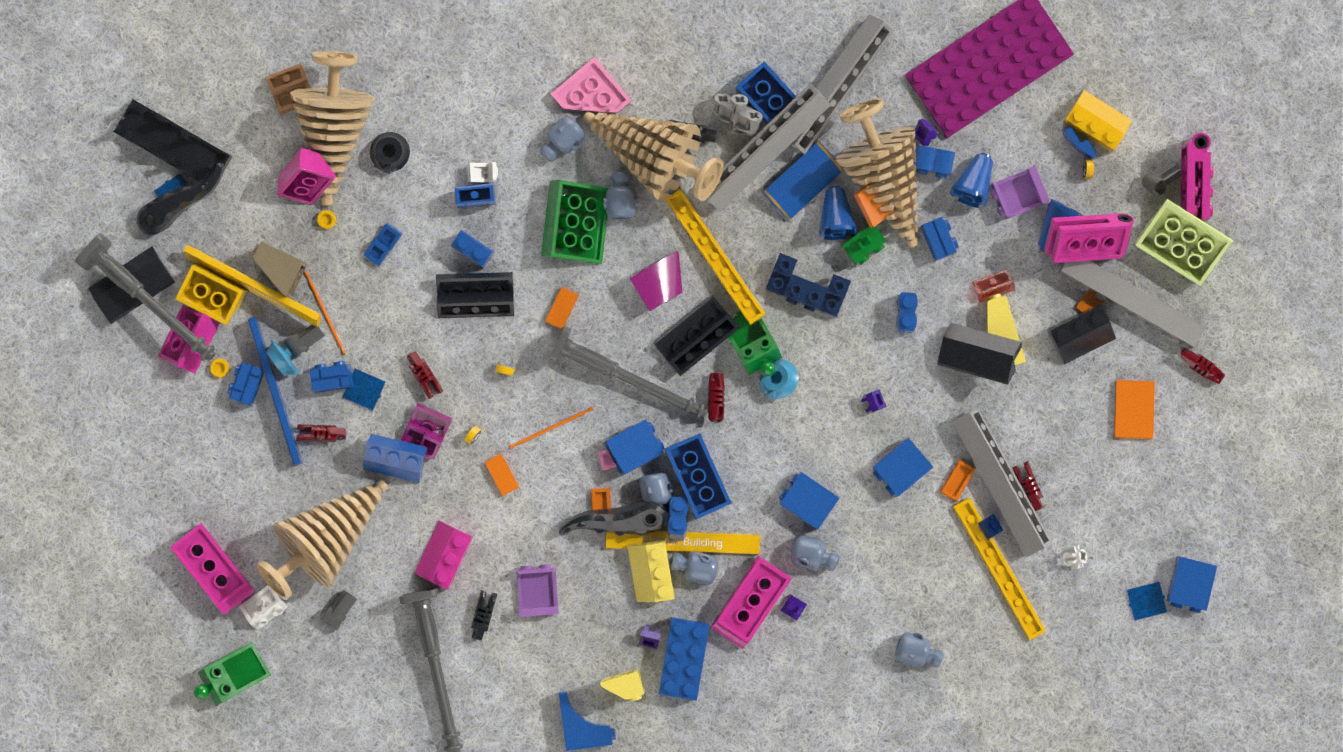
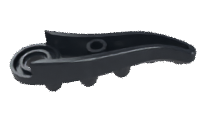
M222 162L217 163L213 171L205 179L169 191L143 206L138 211L136 217L139 229L147 235H157L168 229L184 211L205 199L216 189L224 172V164ZM148 215L154 217L155 223L153 225L147 223Z
M642 499L617 508L589 510L579 513L560 527L559 534L564 536L577 529L594 530L597 533H615L618 536L623 534H639L641 536L645 533L660 530L666 522V513L660 504L655 502L644 503ZM648 514H654L656 519L653 522H648L645 517Z

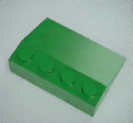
M565 180L550 181L541 257L602 264L608 217L606 209H604V198H606V192L609 188Z

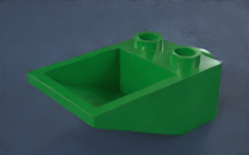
M741 311L731 315L740 328L729 336L728 339L748 375L760 370L762 375L772 376L775 373L773 362L783 357L762 318L749 325Z
M251 642L199 671L198 674L204 685L196 686L194 695L197 699L204 700L210 694L215 705L218 706L271 676L255 645Z

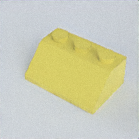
M665 539L627 545L636 601L660 602L675 599Z
M638 669L602 679L600 682L601 687L625 700L630 699L631 702L642 699V695L645 693Z

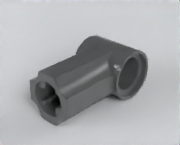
M1171 162L1155 174H1146L1142 179V186L1153 194L1160 196L1166 191L1167 185L1182 175V171L1177 163Z
M312 324L301 333L290 337L284 344L296 359L300 357L302 352H307L309 347L325 335L319 326L316 327Z
M343 590L334 604L324 613L321 620L337 631L357 599Z

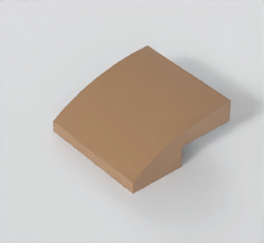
M301 63L266 76L280 115L295 110L294 103L297 102L292 100L291 91L311 88Z

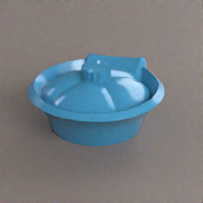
M271 340L270 347L266 353L283 375L298 374L299 369L294 366L290 359V356H292L287 348L284 350L274 340Z
M784 359L773 362L775 373L772 376L767 377L762 375V373L760 376L761 391L773 401L789 396L795 390L798 383V373L795 366Z

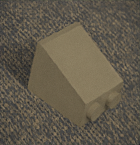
M261 241L260 245L257 244L252 252V255H254L253 260L279 291L291 299L307 264Z

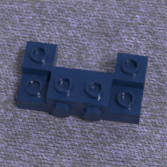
M780 253L765 290L785 297L786 302L796 305L797 302L803 304V308L808 311L814 312L818 310L837 317L851 281L833 274L829 286L826 288L793 275L797 259Z

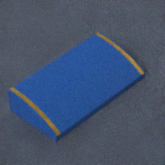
M818 141L806 154L801 156L764 190L762 194L789 221L841 174L844 169L837 163L825 146Z

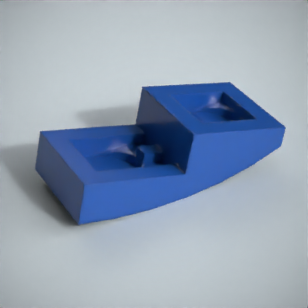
M1071 127L1062 132L1067 141L1079 153L1091 160L1097 156L1088 139L1080 143Z
M386 223L376 239L372 241L364 256L380 266L403 233L389 223Z

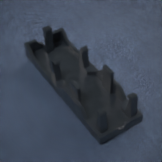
M132 99L123 118L120 119L113 131L197 181L208 177L217 163L222 162L225 171L232 159L230 154L213 146Z

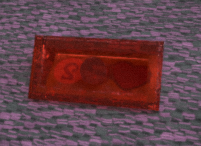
M1008 269L972 281L979 303L990 300V296L996 294L1004 295L1015 291V283Z

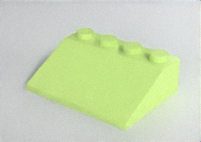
M1166 199L1139 235L1135 246L1201 286L1233 240Z

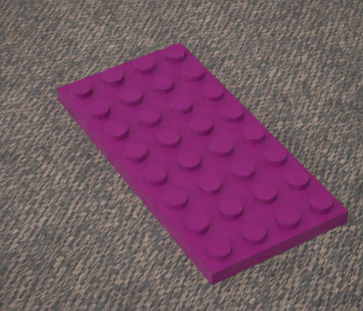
M1018 0L907 73L905 77L948 139L1072 57L1074 53L1038 0Z

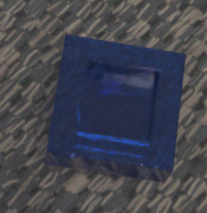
M994 514L978 523L987 540L1003 531Z

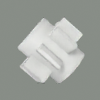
M1079 545L1066 548L1067 552L1063 554L1065 565L1071 566V570L1083 568V563L1087 562L1086 551L1080 549Z

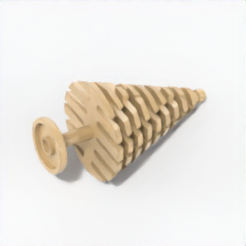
M320 51L312 53V61L329 66L328 88L296 89L291 91L290 94L292 100L297 102L294 103V108L297 113H300L297 115L298 122L304 125L300 127L302 135L308 136L304 138L305 146L313 148L309 149L312 152L319 153L335 174V179L326 188L322 196V204L330 206L333 204L332 195L339 190V186L333 183L341 182L344 177L343 174L336 172L347 170L348 164L343 161H349L352 158L353 153L350 150L356 148L357 141L355 139H358L362 133L360 128H363L366 123L365 117L369 115L370 106L373 105L375 97L365 92L339 89L340 66L356 65L358 62L357 55L345 52Z
M875 98L861 102L843 111L839 117L843 123L860 121L867 139L864 142L855 143L850 148L842 151V154L836 157V161L841 167H844V171L849 176H852L851 179L855 184L859 183L860 189L870 182H876L864 190L867 194L880 192L872 197V200L875 203L887 201L878 208L881 211L893 210L885 215L886 220H892L889 224L894 229L903 228L898 230L897 233L901 238H907L906 241L909 247H915L919 244V240L915 235V232L919 231V225L913 224L918 219V213L915 212L918 208V202L915 200L917 188H914L917 184V177L914 176L916 165L913 164L916 161V153H912L916 148L914 140L915 129L913 127H902L888 130L878 135L871 116L882 110L884 107L883 99Z
M587 111L583 116V120L591 124V129L598 134L603 142H607L606 145L630 169L629 171L635 176L639 175L637 179L658 201L666 200L672 196L665 192L667 188L677 191L682 185V182L673 179L674 174L685 178L687 175L695 178L693 195L699 201L706 200L717 187L724 168L723 161L717 157L711 158L702 168L693 165L696 157L685 153L687 148L696 152L699 150L700 142L691 139L693 134L701 137L700 129L697 125L680 122L674 123L672 121L664 122L648 118L640 119V117L624 115L619 117L616 114L607 115L606 113L595 115L590 111Z
M378 481L374 487L371 485L363 487L364 492L356 490L352 492L353 497L347 494L342 496L341 500L337 498L331 500V504H320L319 509L313 507L308 509L307 513L301 512L296 514V517L286 518L285 522H276L273 525L274 531L279 536L278 539L292 557L278 570L265 561H260L256 565L259 574L268 586L281 598L288 600L291 597L292 591L285 578L301 566L316 582L322 586L324 585L326 588H330L334 583V577L336 578L340 572V567L345 564L347 555H350L352 545L355 546L358 540L357 534L361 535L364 530L363 524L366 525L370 520L368 513L373 514L376 510L373 502L379 504L381 501L380 494L388 489L385 481Z

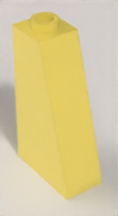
M1000 294L990 296V300L986 302V332L1020 341L1007 297H1001ZM1022 348L1014 361L1015 365L1026 362Z

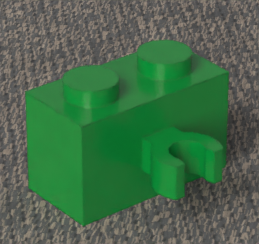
M868 226L843 244L841 248L854 265L857 263L862 265L870 259L868 257L869 254L872 252L877 254L885 248L883 244L886 243V240L876 226Z

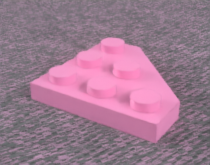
M595 57L551 93V96L564 110L617 114L632 102Z

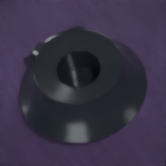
M385 132L378 135L370 146V158L374 167L387 174L404 167L410 156L408 142L403 136L395 132Z

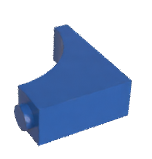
M567 691L559 692L566 751L613 744L612 740H616L615 729L611 728L610 724H597L586 720L571 705Z

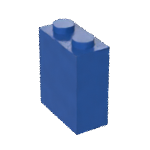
M646 419L603 443L621 476L664 454L663 449L665 448L662 441L655 437V429L652 423L647 422Z
M907 438L872 468L875 470L873 475L878 481L883 480L886 483L885 489L891 496L895 494L896 497H899L929 472L933 466L910 438Z
M800 472L799 475L795 473L789 482L792 486L788 491L784 489L779 497L781 500L779 504L818 530L839 500V497L803 472Z
M1177 556L1166 601L1171 602L1170 606L1182 609V605L1190 607L1189 611L1201 613V610L1207 611L1217 566Z

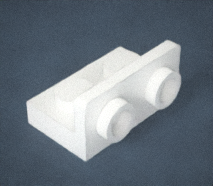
M268 585L239 606L248 622L256 629L267 625L268 621L282 614L288 607Z

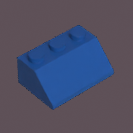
M371 434L366 444L363 459L364 470L420 483L427 447Z

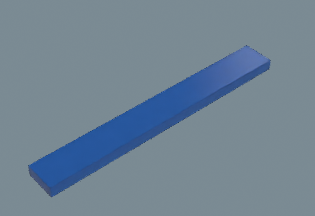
M256 317L249 318L250 329L293 465L303 464L270 357L266 353L267 347L258 319Z

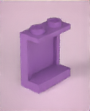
M1036 166L991 184L990 193L993 199L997 198L999 206H997L998 213L1001 217L1004 216L1005 220L1050 201Z
M551 564L540 565V569H532V565L520 566L521 570H516L519 617L559 614L556 568H551Z

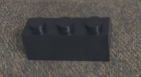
M1100 304L1047 330L1064 364L1116 339L1111 323Z

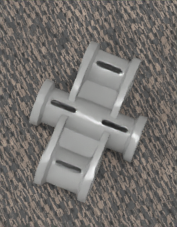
M717 94L714 101L716 104L712 115L723 122L729 123L726 127L728 133L740 135L744 132L749 136H756L760 132L759 124L762 121L763 115L746 106L748 104L746 96L741 94H735L732 97L727 94Z

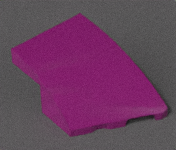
M678 251L630 278L649 311L683 293Z
M417 403L401 441L427 447L425 459H435L452 418ZM443 430L441 435L434 431Z

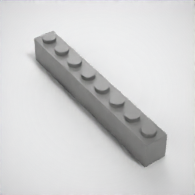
M869 14L816 88L828 100L831 106L789 145L790 147L803 154H806L894 32L883 20Z
M810 83L724 166L720 181L713 193L707 198V201L721 212L831 106L828 100Z
M1091 261L1064 262L1058 272L1062 274L1061 278L1070 283L1072 281L1079 284L1078 288L1085 292L1091 290L1096 293L1094 297L1103 302L1105 300L1111 302V306L1118 311L1125 310L1129 313L1128 316L1130 318L1146 322L1144 324L1151 330H1155V328L1160 330L1163 337L1169 340L1174 338L1179 341L1178 345L1185 349L1194 348L1206 328Z
M979 408L952 421L955 431L960 435L965 449L973 459V464L978 468L983 482L988 486L993 500L998 504L1001 515L1006 519L1011 533L1016 537L1021 551L1028 557L1049 546L1052 543L1049 535Z

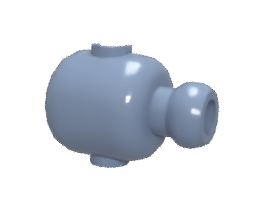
M563 117L548 132L547 138L550 143L544 145L540 149V153L548 161L552 162L557 158L559 152L568 154L572 150L578 149L585 133L570 117Z
M615 172L611 176L614 187L609 188L606 192L604 209H606V214L611 219L633 218L638 208V197H636L635 190L627 185L629 174L627 172Z
M658 473L641 477L639 480L640 498L643 499L644 503L655 502L660 504L665 510L667 519L669 512L665 504L671 501L674 490L668 475ZM651 514V519L654 521L656 516Z
M801 535L797 538L791 552L793 563L812 571L818 570L821 565L830 571H834L840 557L836 553L826 552L827 547L824 542L807 535Z
M697 551L689 552L687 557H683L680 553H674L670 560V569L673 571L682 570L683 576L687 581L695 584L710 585L717 574L718 560L712 555Z
M905 632L898 641L895 658L901 663L910 665V667L919 668L927 662L932 667L937 668L942 662L944 653L939 649H930V641L924 638L922 634L918 632Z

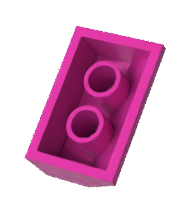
M301 148L278 175L277 195L313 205L335 179V174L319 153Z
M182 305L176 317L197 337H204L206 340L205 344L208 346L217 332L220 323L185 305ZM171 329L158 356L195 374L201 364V355L198 352L192 353L191 346Z
M438 521L414 573L445 589H450L473 536Z

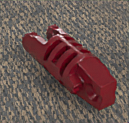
M1188 349L1181 351V359L1190 365L1189 368L1204 378L1220 384L1224 379L1225 374L1213 362L1201 354L1197 355Z
M416 351L410 353L407 356L411 364L409 368L428 399L433 398V392L428 383L432 384L437 393H442L441 385L424 358L421 359Z
M710 373L708 383V419L711 422L724 421L725 407L723 373Z
M297 425L299 431L311 432V434H299L296 436V441L336 442V440H346V429L337 428L336 425Z
M1027 461L1023 464L1029 477L1023 479L1017 466L1012 467L1030 503H1032L1035 511L1043 508L1040 498H1043V495Z

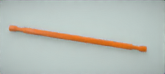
M305 271L304 274L308 279V283L314 293V296L323 312V315L331 329V332L338 346L341 349L342 355L346 354V352L342 347L340 339L331 323V320L314 287V284L309 277L308 272Z
M590 407L585 411H581L515 444L509 445V447L512 449L517 445H521L594 409Z

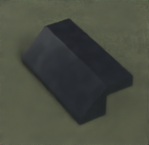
M153 246L123 265L144 285L143 289L152 297L175 283L171 273L162 263ZM107 276L88 288L94 301L110 324H113L143 304L136 297L132 298L130 294Z
M513 272L436 274L438 318L514 316Z
M712 295L653 344L679 376H682L740 327Z
M951 323L943 336L937 364L1008 385L1016 371L1014 361L1022 348V342Z

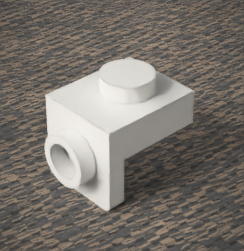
M496 162L467 164L468 183H491L496 181L498 177Z

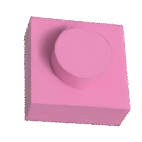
M608 450L597 452L602 471L617 467Z

